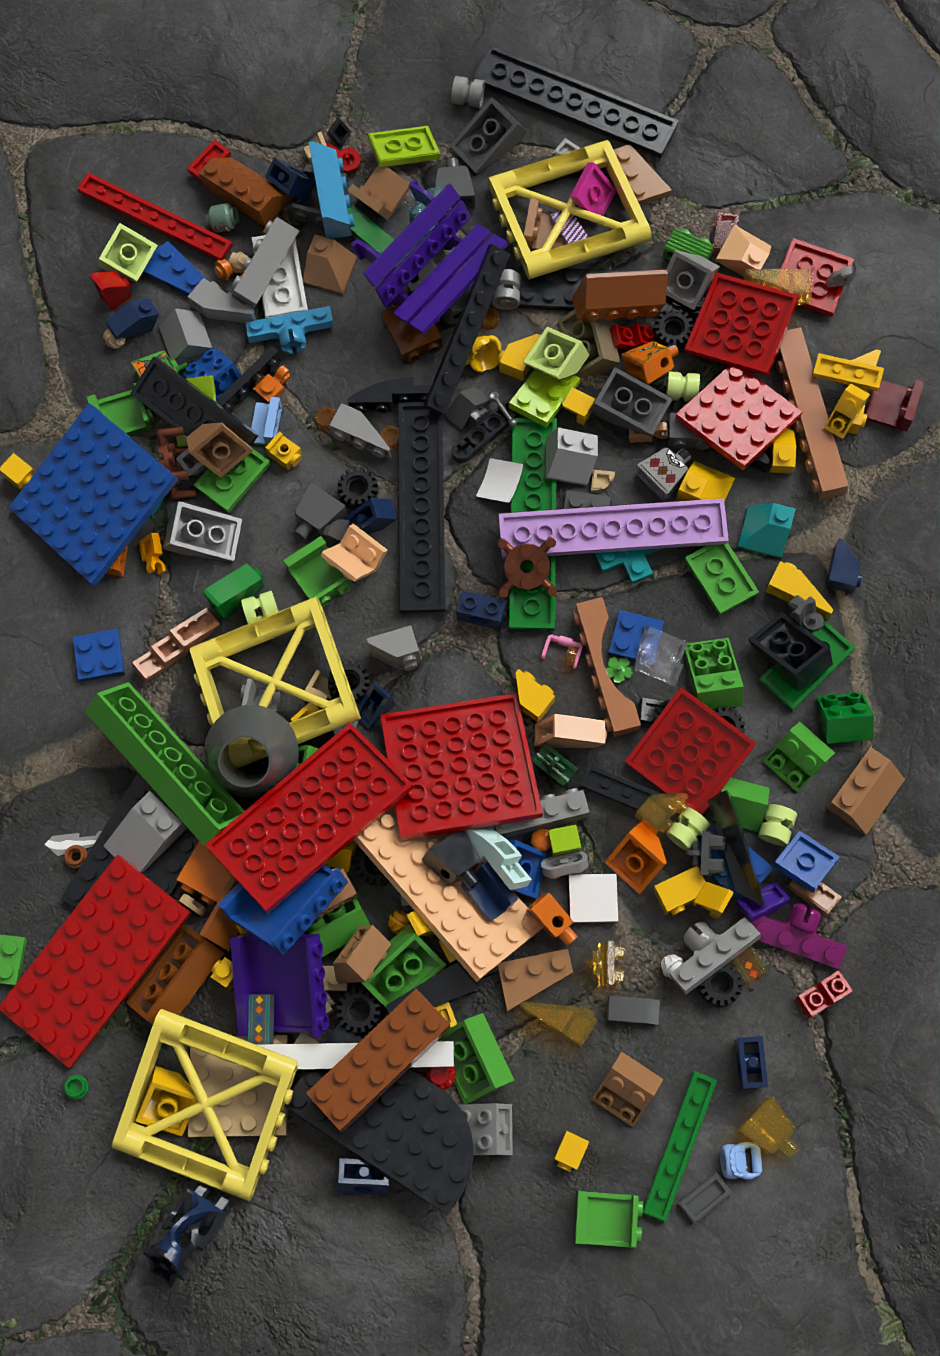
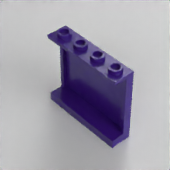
M240 934L230 939L238 1035H248L249 994H274V1032L313 1033V1037H318L328 1031L329 1018L326 1015L327 993L324 990L325 969L322 966L323 944L320 941V934H302L284 955H281L251 934Z

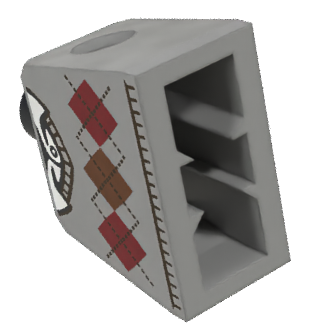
M664 448L637 465L636 475L663 502H666L682 483L688 471L685 463L691 459V455L684 448L676 454L669 448Z

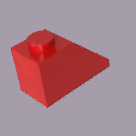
M116 271L96 272L90 275L100 298L111 311L132 297L129 290L131 288L130 283L124 276L121 278Z

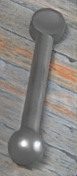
M492 392L490 399L499 406L508 419L509 426L512 428L516 427L517 421L511 418L502 405L498 393Z

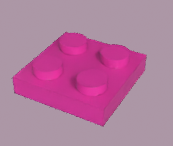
M588 162L570 198L579 208L604 216L617 190L594 162Z

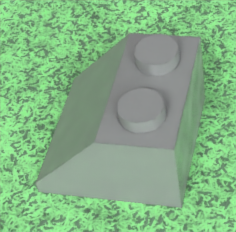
M556 428L546 437V479L582 486L588 485L598 457V436Z
M411 626L367 638L371 656L399 671L403 669L410 671L416 669L417 665L421 664L419 649Z

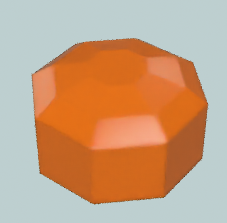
M539 828L532 833L531 845L533 848L543 852L552 848L549 830Z

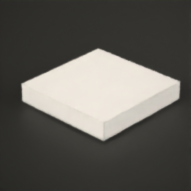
M616 874L569 875L570 918L573 920V923L618 922Z

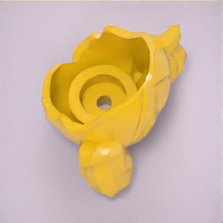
M494 335L477 337L465 366L469 364L477 372H484L485 370L495 368L499 364L497 360L501 352L500 340Z

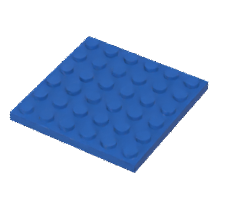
M88 403L8 508L89 583L96 586L178 481V478L94 405Z

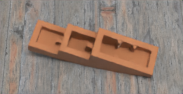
M207 608L203 609L171 629L167 637L151 646V651L133 661L132 668L145 683L185 656L190 651V647L201 643L220 626V623Z

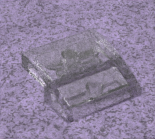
M646 625L638 648L635 670L676 686L683 668V664H680L688 642Z

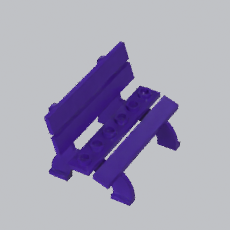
M413 180L408 186L415 200L424 204L426 208L380 255L369 245L358 239L351 244V247L359 260L362 261L363 258H366L372 262L362 274L373 287H376L384 278L383 282L375 289L383 305L388 307L390 304L394 306L401 304L394 312V315L407 324L410 322L411 327L425 334L434 323L437 324L440 321V317L474 282L488 245L494 244L504 250L508 246V242L496 234L492 235L491 231L479 224L463 240L456 236V233L471 216L462 200L446 214L461 198L454 187L448 184L434 198L419 186L417 180ZM438 222V224L425 236V238H424V239L404 258V260L392 271V269L403 259V257H404V256L424 237V235ZM441 249L452 250L410 296L403 293V288Z

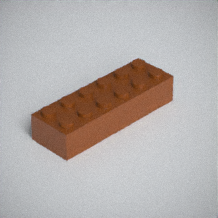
M415 989L306 1094L343 1133L451 1029V1026L432 1004Z

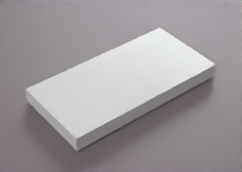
M266 235L252 237L253 248L258 239L263 241ZM296 239L292 242L262 294L265 318L308 310Z

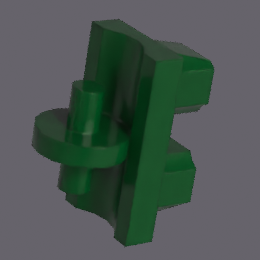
M547 743L543 745L531 760L535 766L563 788L578 771L577 767Z

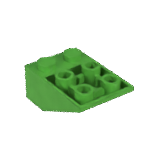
M729 638L684 644L692 695L712 710L717 709V707L743 706L744 686Z

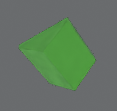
M731 778L722 788L721 792L725 790L730 792L742 828L759 833L768 806L770 788Z

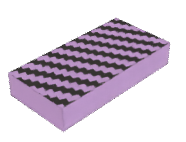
M560 210L550 215L554 225L562 213ZM570 214L560 232L566 245L588 238L577 218Z

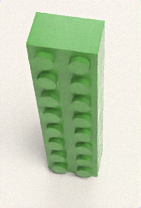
M129 682L95 695L85 713L205 848V844L244 812L242 807L214 779L206 767Z

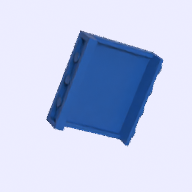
M324 865L268 914L239 883L218 904V907L233 923L281 955H284L343 890L348 881L339 868L332 870Z

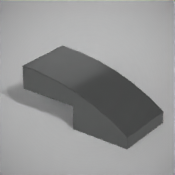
M608 996L606 1021L659 1025L660 1000Z

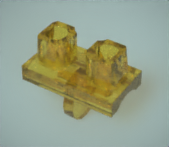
M614 941L598 943V951H593V960H586V966L593 967V976H598V987H608L625 981L624 969H614V960L624 959L625 948L615 945Z

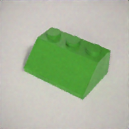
M355 898L321 918L315 919L303 934H320V941L323 944V958L330 952L347 944L359 926L370 925Z
M410 924L405 926L389 941L391 945L386 951L387 955L377 964L373 976L366 982H361L385 1007L388 1003L435 976L446 966L422 936H417Z
M483 1013L465 1019L451 1027L437 1041H453L454 1069L456 1070L454 1083L464 1105L515 1081Z

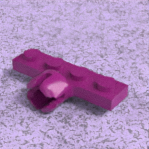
M795 904L787 922H780L766 916L751 922L761 934V938L758 941L840 969L847 945L822 937L816 933L821 914L817 909L810 907L806 919H804L807 910L806 905Z

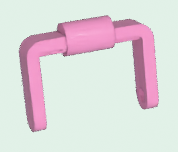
M549 635L541 659H545L550 641H553L559 645L578 649L573 668L576 669L582 652V645L568 637Z

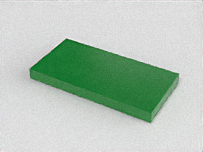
M825 620L823 627L819 631L810 633L830 647L833 665L799 692L785 682L772 667L758 680L791 712L855 650V647Z

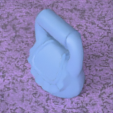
M741 1142L736 1145L726 1144L722 1146L720 1163L725 1178L752 1180L763 1172L761 1150L757 1144ZM748 1148L751 1150L753 1173L747 1172L745 1150Z

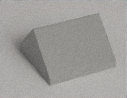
M175 308L159 325L171 360L180 355L184 359H188L213 349L200 312Z

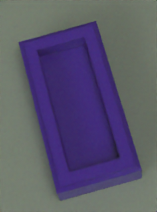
M776 882L762 888L766 902L765 906L747 897L737 900L736 906L750 923L789 904L790 897Z

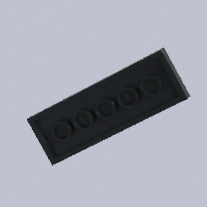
M152 357L131 391L133 396L172 426H183L184 435L187 437L202 424L223 423L250 447L259 436V434L158 357ZM242 461L234 466L231 471H236Z

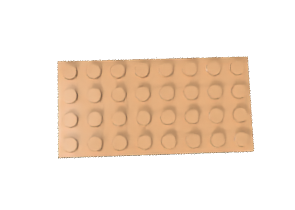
M393 805L356 837L354 841L473 979L478 982L541 931L543 927L528 912V907L517 895L518 900L508 911L493 921L488 922L461 887L463 883L461 880L449 886L422 861L429 848L455 832L401 841L396 808ZM487 861L480 862L476 869L473 871L474 874H476L480 867L483 864L487 863Z

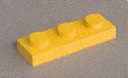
M818 353L812 377L847 385L853 384L856 387L878 392L884 368Z

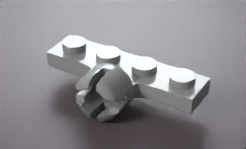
M746 917L720 935L715 934L705 922L694 924L697 928L696 931L691 927L686 931L684 943L691 949L694 955L670 973V978L685 995L761 938L760 932Z

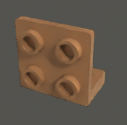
M377 166L364 186L361 185L358 188L352 184L348 192L383 218L389 220L409 191L408 185L410 183L388 167L379 168Z
M530 198L524 230V238L530 250L541 249L554 227L550 219V215L553 213L542 211V208H539V199ZM560 234L551 249L566 245Z

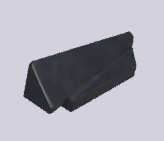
M725 790L707 801L718 822L715 823L718 835L725 837V850L723 851L736 892L765 906V898L730 792Z
M458 961L388 1003L386 1007L390 1014L415 989L433 1007H437L479 992L480 987L478 982L473 979ZM496 966L480 980L499 973L498 967Z

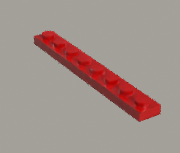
M89 172L77 188L80 194L216 260L225 259L233 247L231 241Z

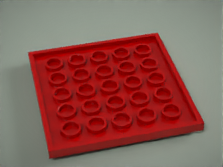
M517 693L380 715L387 759L413 784V789L395 804L401 841L543 818Z

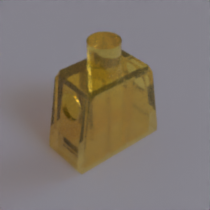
M772 1096L767 1097L737 1130L740 1135L756 1144L769 1155H773L780 1149L790 1159L799 1150V1147L789 1138L796 1131V1127Z

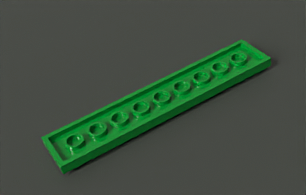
M513 418L517 421V426L513 428L512 462L523 464V469L511 499V513L556 510V480L546 479V437L557 428V418H553L547 427L529 418ZM547 556L550 570L546 579L555 586L556 556ZM530 560L522 561L520 569L526 573L532 571L533 562ZM540 585L529 590L514 586L510 590L509 630L555 631V596H550Z

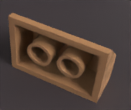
M870 747L827 806V809L866 836L901 787L905 778L891 760Z

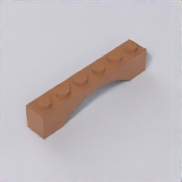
M603 597L577 603L576 612H573L575 625H580L582 633H579L581 645L586 646L588 654H585L588 668L592 667L594 675L591 676L594 689L598 688L600 696L597 697L600 710H605L607 718H604L605 728L607 732L611 731L613 738L637 732L640 730L641 723L635 703L626 698L614 686L603 664L601 653L602 638L609 620Z

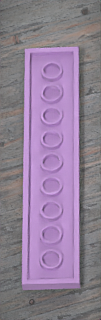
M724 498L499 514L500 538L506 539L513 547L526 543L540 546L548 537H553L556 540V546L546 552L547 556L728 544L729 541ZM501 549L502 559H505L507 553Z

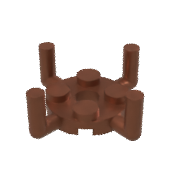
M183 426L159 429L156 433L159 444L158 451L159 454L163 453V457H161L159 462L178 478V481L169 491L170 498L172 500L197 497L195 488L177 491L176 486L179 485V480L189 479L188 471H180L179 464H175L174 458L183 453L188 446L176 448L174 443L167 442V437L184 435Z
M548 537L540 546L526 543L513 547L504 538L498 540L499 548L507 553L504 570L508 580L499 588V595L501 597H507L508 592L514 586L529 590L540 585L550 596L557 594L555 586L546 579L550 570V563L546 552L556 546V540L553 537ZM522 561H532V571L528 573L523 572L520 569Z

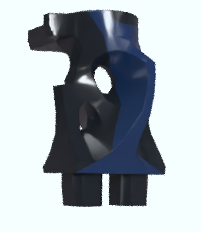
M201 1182L193 1190L190 1188L186 1190L174 1210L167 1217L162 1226V1229L165 1231L169 1229L165 1238L156 1245H150L143 1252L149 1259L150 1271L164 1279L170 1287H173L178 1278L182 1281L187 1278L188 1269L184 1265L186 1259L196 1249L200 1251L205 1249L223 1227L227 1217L226 1211L230 1202L224 1197L218 1196L213 1204L210 1203L206 1198L211 1190ZM179 1215H184V1216L175 1224L174 1221L176 1220V1218H177ZM202 1227L208 1230L204 1236L198 1233ZM181 1234L188 1235L189 1241L187 1245L180 1244L179 1236Z

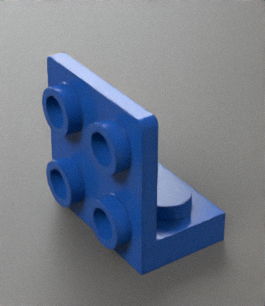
M217 348L208 350L201 358L190 363L181 372L185 378L212 375L214 378L216 400L241 376L234 362Z

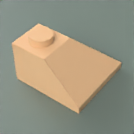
M734 225L715 261L752 282L763 267L770 253L771 246Z

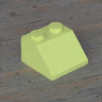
M119 223L99 257L98 266L107 272L116 271L121 278L124 276L127 280L137 282L158 245Z
M546 327L523 362L560 380L578 373L589 354L582 341Z

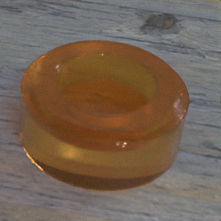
M488 308L481 325L483 329L492 330L499 325L500 315L495 308Z
M330 406L320 408L316 414L318 425L323 429H330L329 425L337 411Z
M392 425L384 427L380 432L382 439L390 449L398 447L399 428Z
M567 646L563 668H573L577 653L576 647Z

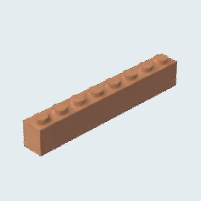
M800 327L787 330L776 356L778 360L776 366L778 373L782 374V388L784 393L788 394V401L802 411L801 417L794 423V429L796 433L800 434V449L806 455V469L808 473H811L813 479L811 481L812 490L814 493H817L819 500L844 495L849 485L834 435L824 429L828 421V415L817 379L812 377L814 369L802 329Z

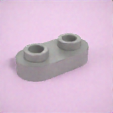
M581 851L549 857L541 862L542 874L550 879H556L572 873H582L589 866L587 854Z

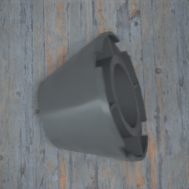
M243 705L225 712L214 722L206 737L204 755L209 772L226 791L240 797L260 798L296 768L299 747L295 732L284 717L264 706ZM246 737L261 743L269 757L268 769L258 774H247L238 770L232 764L229 757L230 742L237 738Z

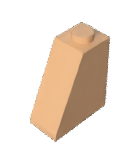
M553 714L535 724L534 747H543L547 743L550 747L596 748L605 744L607 738L605 721Z

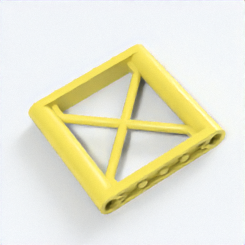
M608 140L488 177V185L493 197V207L495 211L500 213L499 220L501 226L506 227L508 242L514 245V256L516 260L520 259L529 280L652 240L649 224ZM588 162H594L599 169L606 167L630 220L621 223L578 208L571 198L567 203L525 188L582 171ZM516 195L529 200L530 198L539 199V203L562 211L541 249L530 252L507 198ZM570 214L613 229L551 249Z
M317 596L190 647L191 657L197 672L194 673V678L198 686L202 688L203 693L200 696L203 704L208 707L209 714H207V719L211 727L224 714L210 670L220 665L268 685L258 704L259 706L268 707L276 689L323 708L320 711L289 723L295 732L298 744L361 719L326 616ZM314 627L317 628L340 697L330 701L281 681L305 631ZM295 630L272 677L226 658ZM246 737L237 738L229 744V757L237 769L268 757L263 745L254 739Z
M161 1009L153 1023L113 1139L112 1148L250 1201L257 1187L260 1175H265L270 1161L266 1158L268 1152H272L278 1139V1137L274 1136L276 1129L282 1127L286 1114L282 1113L285 1104L289 1105L294 1091L290 1089L299 1066V1061ZM165 1043L173 1046L198 1103L144 1127L136 1124L135 1121L161 1045ZM184 1045L260 1074L208 1098ZM267 1082L278 1087L250 1167H247L237 1162L212 1107ZM203 1112L227 1165L151 1135Z

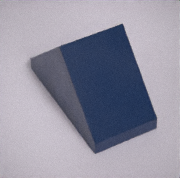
M377 682L371 684L357 707L361 717L359 721L368 729H371L381 719V714H386L394 706L392 696Z

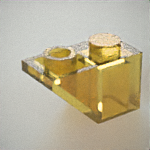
M686 793L651 795L637 810L635 817L655 835L660 830L664 833L673 823L670 819L676 813L681 815L688 807L686 801L689 796Z

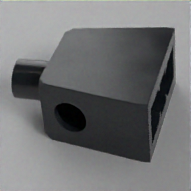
M457 831L429 848L422 858V861L449 886L461 880L469 890L480 882L473 871L481 860L465 831Z

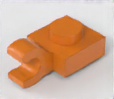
M282 365L276 371L274 377L267 374L253 388L255 393L270 404L271 397H279L285 391L282 384L291 377L288 373L289 370Z

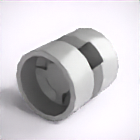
M455 76L451 103L462 106L468 103L469 107L481 108L485 92V80L473 79L470 82L467 77Z
M504 269L492 298V305L502 310H511L519 306L521 275L518 272Z

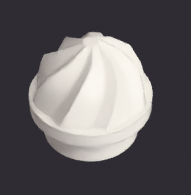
M674 954L665 956L661 962L663 974L666 977H670V973L683 964V959Z

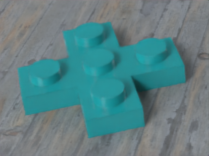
M664 548L593 554L602 573L623 565L631 584H635L653 576L645 556Z

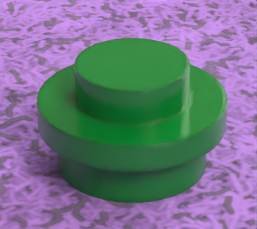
M81 1075L69 1077L64 1084L65 1094L73 1100L85 1097L89 1091L87 1079Z

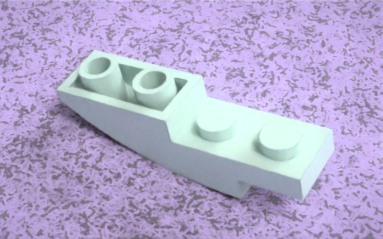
M490 827L464 830L479 855L481 862L488 861L510 890L529 885L532 879L518 863L522 855L506 838Z

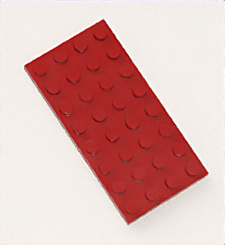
M349 723L208 841L205 846L268 914L413 789V784Z
M116 855L2 1001L0 1011L68 1068H72L192 913L122 856Z

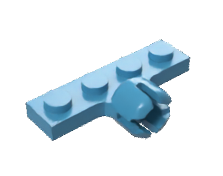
M330 306L245 322L249 343L277 338L280 341L282 351L293 355L292 347L297 348V353L304 350L306 347L305 334L307 332L334 327Z

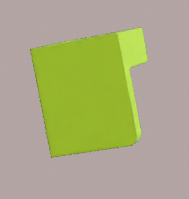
M576 825L549 830L553 856L581 851Z

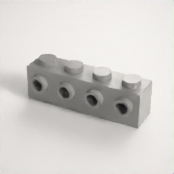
M276 217L274 222L269 220L263 231L266 233L263 241L258 239L253 248V251L256 252L252 259L247 258L242 267L245 270L242 277L237 275L231 286L234 288L232 295L255 308L299 230Z
M577 788L564 791V795L556 797L554 794L545 795L540 800L543 818L494 825L495 831L504 838L534 832L539 828L546 829L586 819L589 817V809L584 790L578 791Z

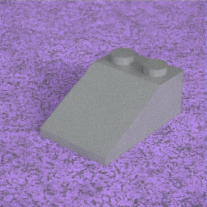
M178 501L171 507L163 549L182 555L234 562L242 519Z
M149 791L130 810L104 844V847L114 857L116 855L122 856L143 873L187 827Z

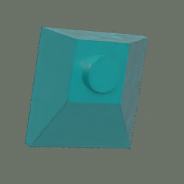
M775 503L748 506L737 548L781 559L791 529L795 508Z

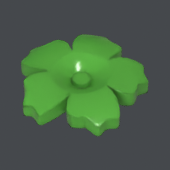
M616 657L609 659V668H606V672L610 679L614 677V683L620 684L624 682L625 678H631L633 672L628 667L630 661L627 658H620L619 662Z

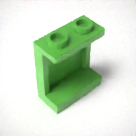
M132 390L99 400L95 394L87 396L88 403L94 405L128 436L153 429L151 421L154 420L151 409L147 408L144 403L131 394Z
M320 536L283 561L306 597L311 599L317 596L321 606L325 607L338 594L343 595L348 592L353 583L336 567L330 566L321 557L322 551L328 548L326 542Z
M577 1191L575 1244L636 1248L637 1243H641L642 1227H637L638 1217H642L643 1201H639V1196Z

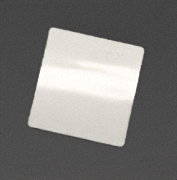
M489 459L484 480L476 496L509 503L517 488L523 464Z

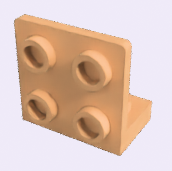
M352 524L348 527L340 544L322 551L321 557L330 566L336 567L347 579L356 582L376 572L388 550L356 525Z

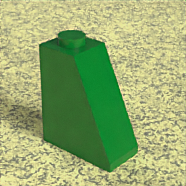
M245 564L206 588L203 594L210 607L226 621L242 607V599L256 595L265 587L262 580L264 576L258 568L254 567L252 569L248 564Z

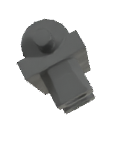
M796 595L788 603L789 608L792 610L790 618L810 632L819 631L823 627V617L817 613L816 603L812 597L804 600L799 595Z
M702 831L701 851L700 842L693 841V850H686V856H693L692 865L699 866L701 857L700 875L712 876V874L724 872V859H713V850H725V837Z

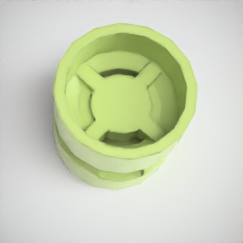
M669 371L666 395L672 398L673 401H678L683 397L685 402H690L699 394L700 374L687 373L683 377L679 372Z
M272 591L259 594L257 599L252 596L241 600L248 624L278 612ZM261 607L262 611L256 612L255 609Z
M768 804L764 816L766 822L762 823L758 837L774 845L787 846L791 837L789 828L794 827L797 813L781 805Z
M685 807L678 816L679 822H673L665 834L683 850H691L693 848V841H698L697 836H702V831H706L710 824L697 811L690 807Z

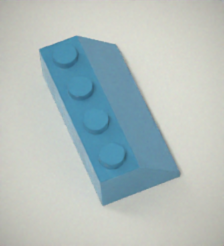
M313 141L309 142L326 238L335 239L352 236L350 227H354L353 215L348 214L347 208H351L349 195H344L347 183L345 176L341 177L340 171H344L342 158H337L335 149Z

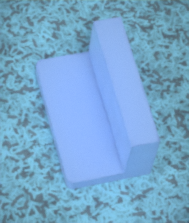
M271 397L270 404L256 403L251 429L259 434L253 444L267 446L277 435L282 412L280 398Z

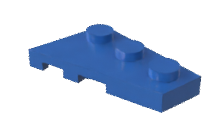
M168 241L155 250L142 273L152 276L158 282L162 281L172 286L173 289L187 296L205 278Z

